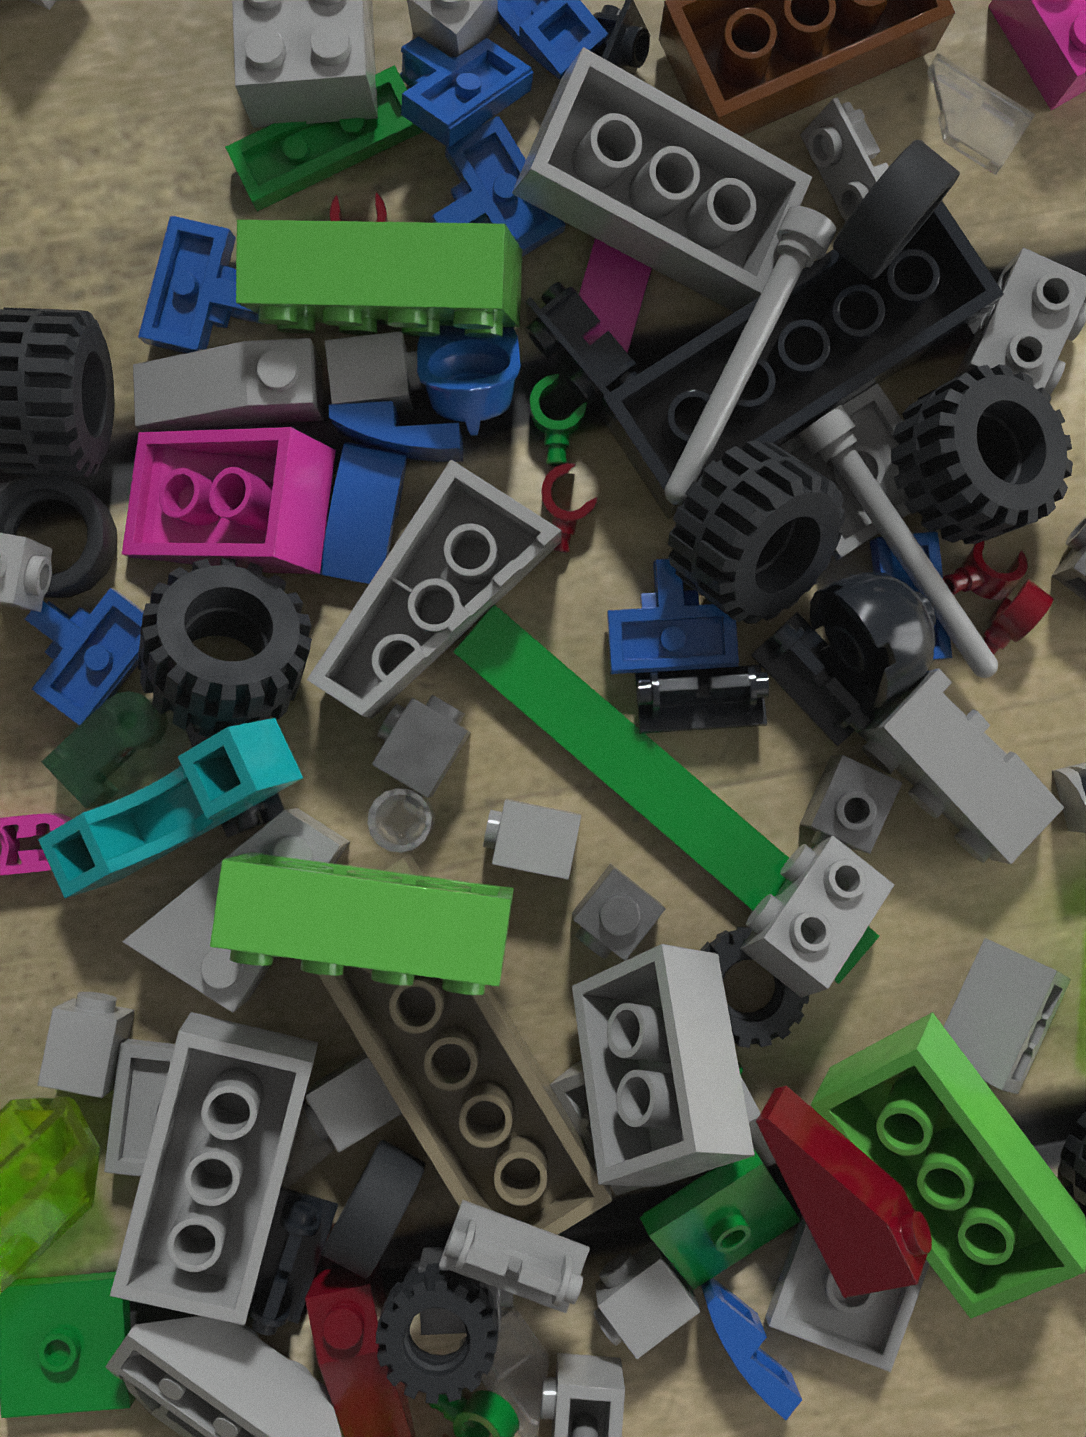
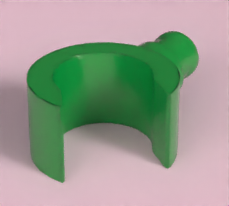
M551 374L542 378L534 386L530 396L532 421L545 434L544 446L548 448L546 464L554 467L567 463L566 448L570 446V434L575 432L582 424L587 404H582L569 418L561 421L549 419L543 414L540 409V403L558 385L559 374Z
M489 1390L476 1391L469 1400L461 1396V1399L449 1402L447 1394L439 1395L438 1404L429 1403L430 1408L440 1411L444 1414L445 1419L453 1423L455 1437H489L490 1433L493 1437H514L519 1430V1419L513 1407L502 1396Z

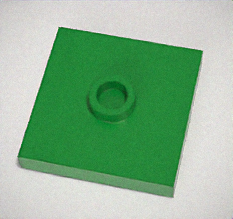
M755 1149V1156L712 1169L646 1211L640 1217L649 1237L693 1290L801 1221Z
M116 1272L0 1281L1 1418L126 1409L132 1406L136 1398L128 1391L124 1380L115 1377L105 1367L131 1330L129 1300L110 1296Z

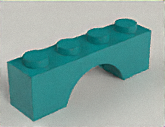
M276 718L230 726L179 755L178 759L181 766L160 780L121 799L83 812L39 838L38 841L64 898L66 899L116 883L303 779Z

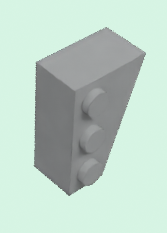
M940 668L926 671L921 680L909 691L874 712L876 715L874 720L858 732L867 742L862 747V751L884 772L891 774L896 769L913 785L908 792L909 796L929 815L938 818L943 814L960 830L954 838L974 858L983 863L990 858L992 861L1012 864L1064 809V806L1016 753L1010 751L1006 754L984 733L990 724L978 711L972 709L966 716L949 700L943 692L952 682Z
M293 808L281 812L225 859L255 852L336 864L350 841L299 808ZM221 861L122 942L233 1013L249 1001L271 965L256 966L236 963L229 960L231 950L210 947Z

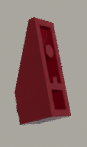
M788 1086L775 1088L757 1118L756 1123L843 1298L917 1285L927 1255L932 1248L930 1229L923 1214L919 1211H914L903 1187Z
M378 1262L368 1278H363L344 1267L319 1271L316 1273L305 1297L318 1364L344 1437H416L408 1396L404 1395L405 1385L400 1381L394 1387L386 1378L388 1372L387 1365L380 1367L377 1357L379 1345L376 1344V1331L383 1305L387 1300L380 1262Z

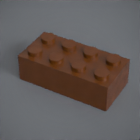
M950 0L664 1L659 41L689 107L737 135L743 136L934 51L950 24L955 11Z

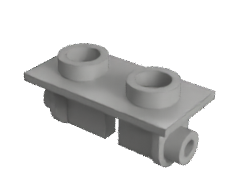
M837 97L828 103L800 136L831 193L841 216L846 222L889 166L887 162L875 167L873 166L870 159L875 158L881 151L864 120L865 115L861 109L854 110L850 102L841 104Z
M462 1200L439 1266L567 1313L569 1304H575L580 1294L583 1283V1276H580L590 1248L589 1246Z

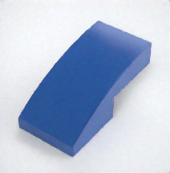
M497 0L499 24L524 50L558 79L562 78L583 47L594 52L608 40L609 34L581 0Z
M393 401L328 405L329 418L336 430L357 443L408 454L407 458L436 462H449L453 460L455 462H464L462 434L459 423L400 426L399 415Z
M344 443L330 505L320 575L370 584L390 553L394 521L399 515L408 454L355 443Z
M715 1278L709 1279L701 1285L713 1325L725 1350L736 1368L756 1393L783 1419L787 1420L802 1401L792 1373L760 1348V1345L767 1336L758 1313Z

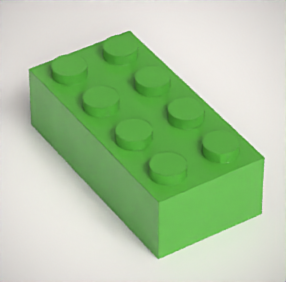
M237 220L236 303L257 313L258 322L277 325V331L310 334L315 333L316 323L339 326V332L344 334L374 335L377 334V324H386L401 327V332L404 335L432 337L440 335V326H454L463 328L465 336L500 338L503 337V327L520 328L522 248L505 224Z
M249 852L222 860L210 947L231 950L229 960L240 964L269 966L273 964V957L301 959L300 970L313 974L343 975L344 966L372 969L371 979L380 983L413 985L414 977L418 975L443 979L442 989L448 992L465 995H483L485 985L498 987L500 985L514 888Z
M933 1012L829 1068L810 1105L903 1187L914 1211H919L923 1214L930 1229L932 1248L926 1260L970 1319L1085 1273V1214Z

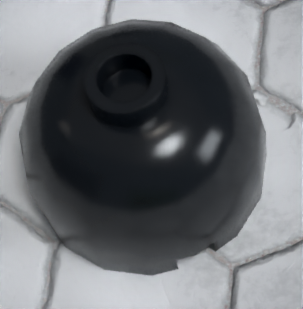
M865 572L842 578L814 593L810 601L812 629L814 631L824 626L826 636L830 642V645L820 649L822 656L835 678L858 702L864 703L874 698L873 708H880L905 694L925 675L933 662L936 615L931 603L922 593L915 592L906 583L880 572Z

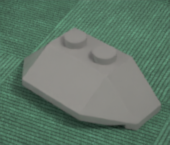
M203 1316L135 1324L105 1366L115 1377L124 1380L128 1391L151 1415L182 1437H342L327 1387L312 1377L305 1366L299 1362L287 1359L263 1342L257 1333L247 1325Z

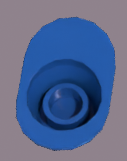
M440 326L439 336L419 337L417 343V376L420 382L425 385L431 405L438 415L445 419L465 422L472 436L478 435L482 420L496 417L509 408L513 398L515 379L521 369L519 341L514 327H503V337L500 338L465 336L463 328L454 326Z

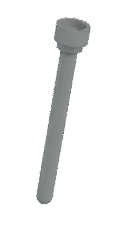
M792 206L788 209L776 234L780 241L777 246L780 257L665 487V496L670 503L674 505L683 504L687 497L686 491L692 482L696 483L699 480L803 268L811 267L815 259H821L825 256L836 234V227L823 214L803 206Z
M839 405L798 434L799 438L811 456L818 453L824 463L831 460L918 591L929 600L936 618L974 674L981 678L991 677L998 669L997 659L852 444L857 439L851 432V429L855 427V424L843 406Z

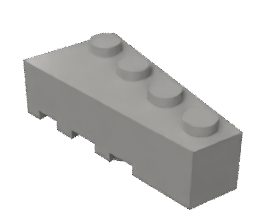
M450 460L307 680L360 715L373 719L562 542L561 529L455 461Z

